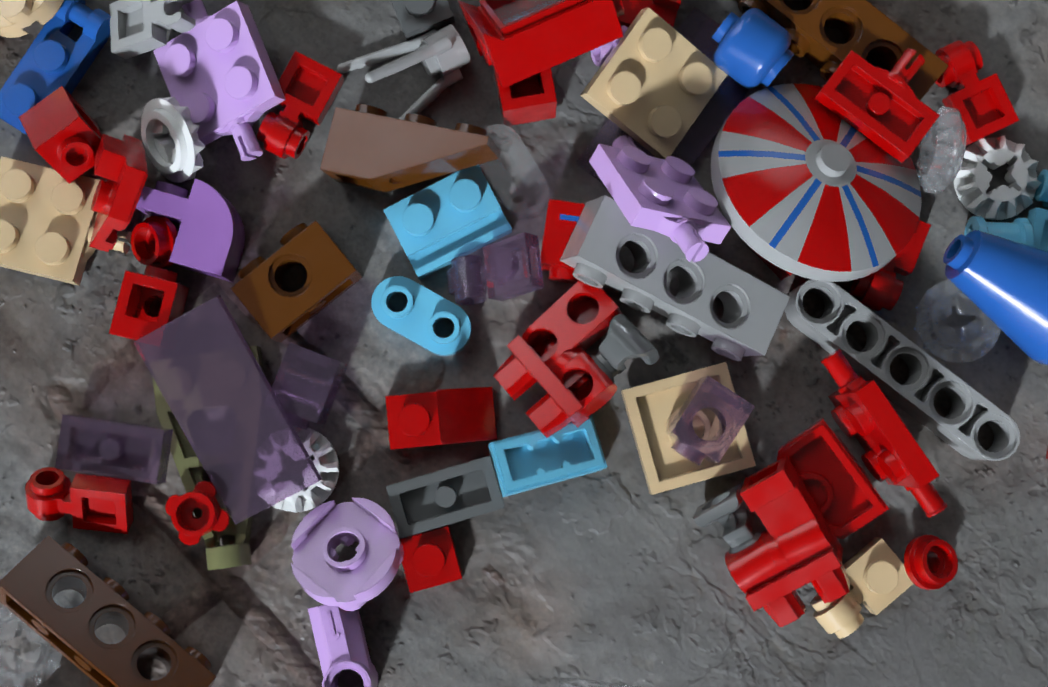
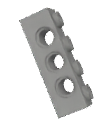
M606 195L586 202L560 258L561 262L574 268L572 275L579 281L596 288H603L606 285L622 294L620 301L625 305L644 313H650L651 309L668 318L666 325L672 330L689 337H696L699 334L713 342L711 349L714 352L735 361H741L743 356H764L790 298V296L710 252L701 261L692 262L691 260L689 262L679 245L673 242L670 237L653 230L631 226L615 200ZM623 245L629 248L634 256V266L631 272L625 270L620 263L619 253ZM670 271L675 273L680 284L676 297L670 293L667 287V276ZM716 296L721 299L724 306L721 320L715 316L713 311V302Z

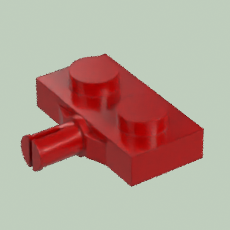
M910 48L905 49L903 55L891 71L873 66L851 50L814 98L901 163L912 154L940 116L920 101L908 85L919 68L925 63L924 57L919 54L906 69V65L917 52Z

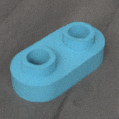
M403 276L389 277L375 288L371 299L373 313L380 323L392 331L439 356L455 355L462 351L469 343L472 334L470 319L466 312L455 303ZM396 293L406 295L408 300L406 308L400 312L391 311L388 305L390 297ZM441 319H449L454 323V332L447 338L438 337L434 331L435 324Z

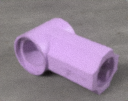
M325 604L309 608V617L324 677L322 687H339L338 677L343 669H351L360 674L364 687H378V673L375 666L371 663L359 609L345 611L339 606H328Z

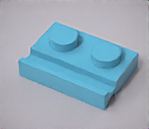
M479 165L459 170L383 209L419 280L512 233V227L507 221Z

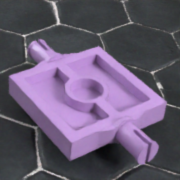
M202 0L186 3L182 6L184 14L195 19L196 26L190 31L181 33L167 42V45L153 51L170 96H174L180 106L189 108L192 123L200 126L197 134L199 140L204 145L211 143L221 136L233 135L241 160H254L256 156L260 157L263 151L252 128L253 124L258 121L265 111L286 99L249 6L236 0L217 13L208 16Z
M626 135L615 139L612 146L598 144L589 162L631 226L653 230L670 237L673 242L679 245L689 262L691 260L692 262H698L707 256L709 246L706 242L722 243L731 226L717 208V200L705 191L693 176L695 171L688 163L674 156H667L666 159L648 156L637 148L630 136L627 138Z

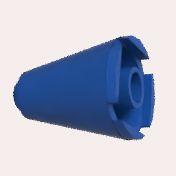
M974 230L966 236L963 234L957 236L949 244L943 257V262L946 264V277L1028 357L1039 364L1048 365V251L979 230Z

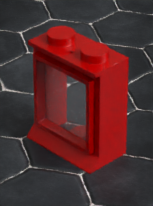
M458 0L478 54L484 56L488 66L493 65L503 89L623 37L618 19L619 16L624 14L622 0H480L481 6L479 7Z

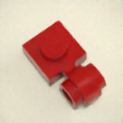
M957 40L936 50L935 55L945 62L948 67L935 83L941 88L948 85L951 88L956 87L957 92L948 95L942 102L965 147L1019 121L997 73L979 80L977 73L983 68V59L978 47L972 41L963 43Z
M295 51L279 79V84L286 100L278 105L285 109L283 111L280 110L278 115L269 112L263 119L257 133V140L264 143V149L282 159H286L288 156L297 159L305 149L310 136V131L303 128V118L319 126L321 125L344 82L343 75Z
M919 220L917 228L907 245L886 266L877 272L853 280L849 293L857 297V300L864 306L875 311H880L882 308L889 311L892 310L901 295L904 284L903 281L896 279V273L907 276L913 272L931 225Z
M45 467L36 470L25 485L27 508L39 520L55 521L62 518L65 514H72L73 528L128 534L133 522L131 479L76 473L71 483L70 479L60 469Z

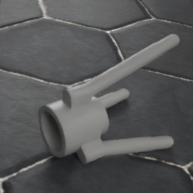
M450 24L438 31L433 29L418 38L340 63L337 66V71L344 74L407 54L368 72L365 75V80L368 83H373L421 62L430 77L440 74L441 78L399 118L405 120L406 114L419 115L447 87L463 79L459 68L470 63L471 59L461 36L455 27Z

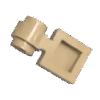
M875 537L844 564L850 581V592L831 603H824L819 594H817L810 603L815 609L813 616L828 634L835 633L839 639H842L852 634L864 622V617L860 614L862 609L861 603L864 604L870 613L878 615L914 583L908 577L902 561L882 538Z

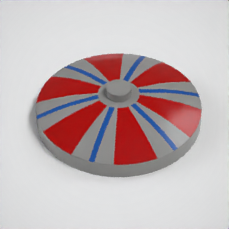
M791 83L759 90L744 99L732 111L720 129L711 153L710 167L713 189L718 204L731 227L761 257L787 272L804 278L826 282L850 281L866 277L886 266L910 241L920 218V182L911 157L909 156L903 163L899 162L814 99L822 89L820 86Z

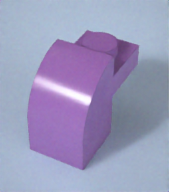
M194 179L188 199L189 191L173 184L157 181L155 189L144 186L136 209L150 216H165L171 222L180 224L169 261L184 269L234 282L244 249L245 232L241 217L232 203L209 184L198 179Z

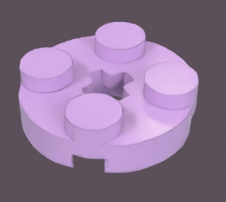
M351 497L353 502H343L337 505L332 500L317 506L299 523L291 543V547L294 550L293 564L291 563L292 571L305 592L322 604L339 606L345 611L360 609L366 601L373 599L383 592L394 579L399 565L404 558L403 545L392 518L380 505L365 498ZM355 541L359 543L356 547L357 554L352 559L337 562L339 556L335 549L338 545L342 543L349 547Z

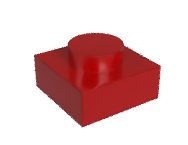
M450 525L400 538L404 549L402 565L410 593L463 578Z

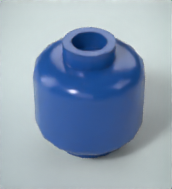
M757 8L747 10L740 18L731 12L712 36V39L719 43L713 56L715 65L746 89H753L760 83L767 88L794 55L788 49L791 45V34Z

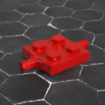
M841 349L836 350L820 362L824 364L839 386L837 391L828 396L836 407L831 410L832 417L844 434L848 437L855 435L866 453L861 457L869 472L879 482L885 480L888 485L904 486L907 491H911L928 518L942 512L948 505L931 483L940 475L874 380L865 381L861 375L858 376L843 355Z

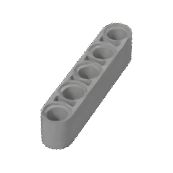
M811 279L795 287L788 294L790 298L784 311L787 319L795 328L829 354L841 349L843 355L858 376L861 375L865 381L874 380L889 400L961 455L971 460L1001 461L1009 458L1016 452L1020 444V431L1016 422L1008 414L836 283ZM806 292H814L823 299L824 313L821 318H813L804 311L802 303ZM850 324H856L865 331L867 340L861 352L852 349L847 342L846 331ZM896 356L902 358L909 368V376L902 385L897 383L890 374V364ZM940 389L945 391L951 399V409L945 417L940 416L933 405L934 397ZM984 423H987L994 433V441L987 450H984L978 441V430Z

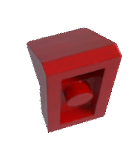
M492 386L437 389L435 392L385 396L390 450L497 440Z

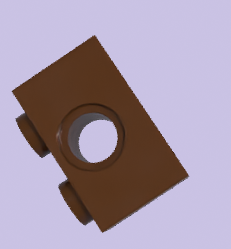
M316 220L309 226L301 223L288 231L280 240V244L283 247L267 259L260 256L249 262L238 273L240 281L230 288L270 339L280 343L363 278ZM293 266H304L307 271L306 283L297 291L287 292L283 286L285 272Z

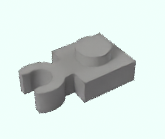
M118 0L109 4L111 52L124 59H129L167 45V30L173 29L180 33L190 31L196 26L195 19L179 12L184 4L194 0Z

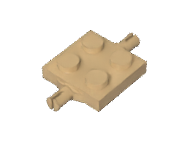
M1 156L0 267L80 286L87 260L96 250L89 247L98 212L91 210V204L100 180L79 176L69 184L52 168ZM118 231L117 243L112 250L125 254L128 253L130 246L125 242L131 243L132 232Z

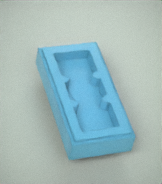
M589 416L590 418L578 428L571 421L548 438L540 430L489 443L488 449L502 498L607 468L608 466L592 416Z

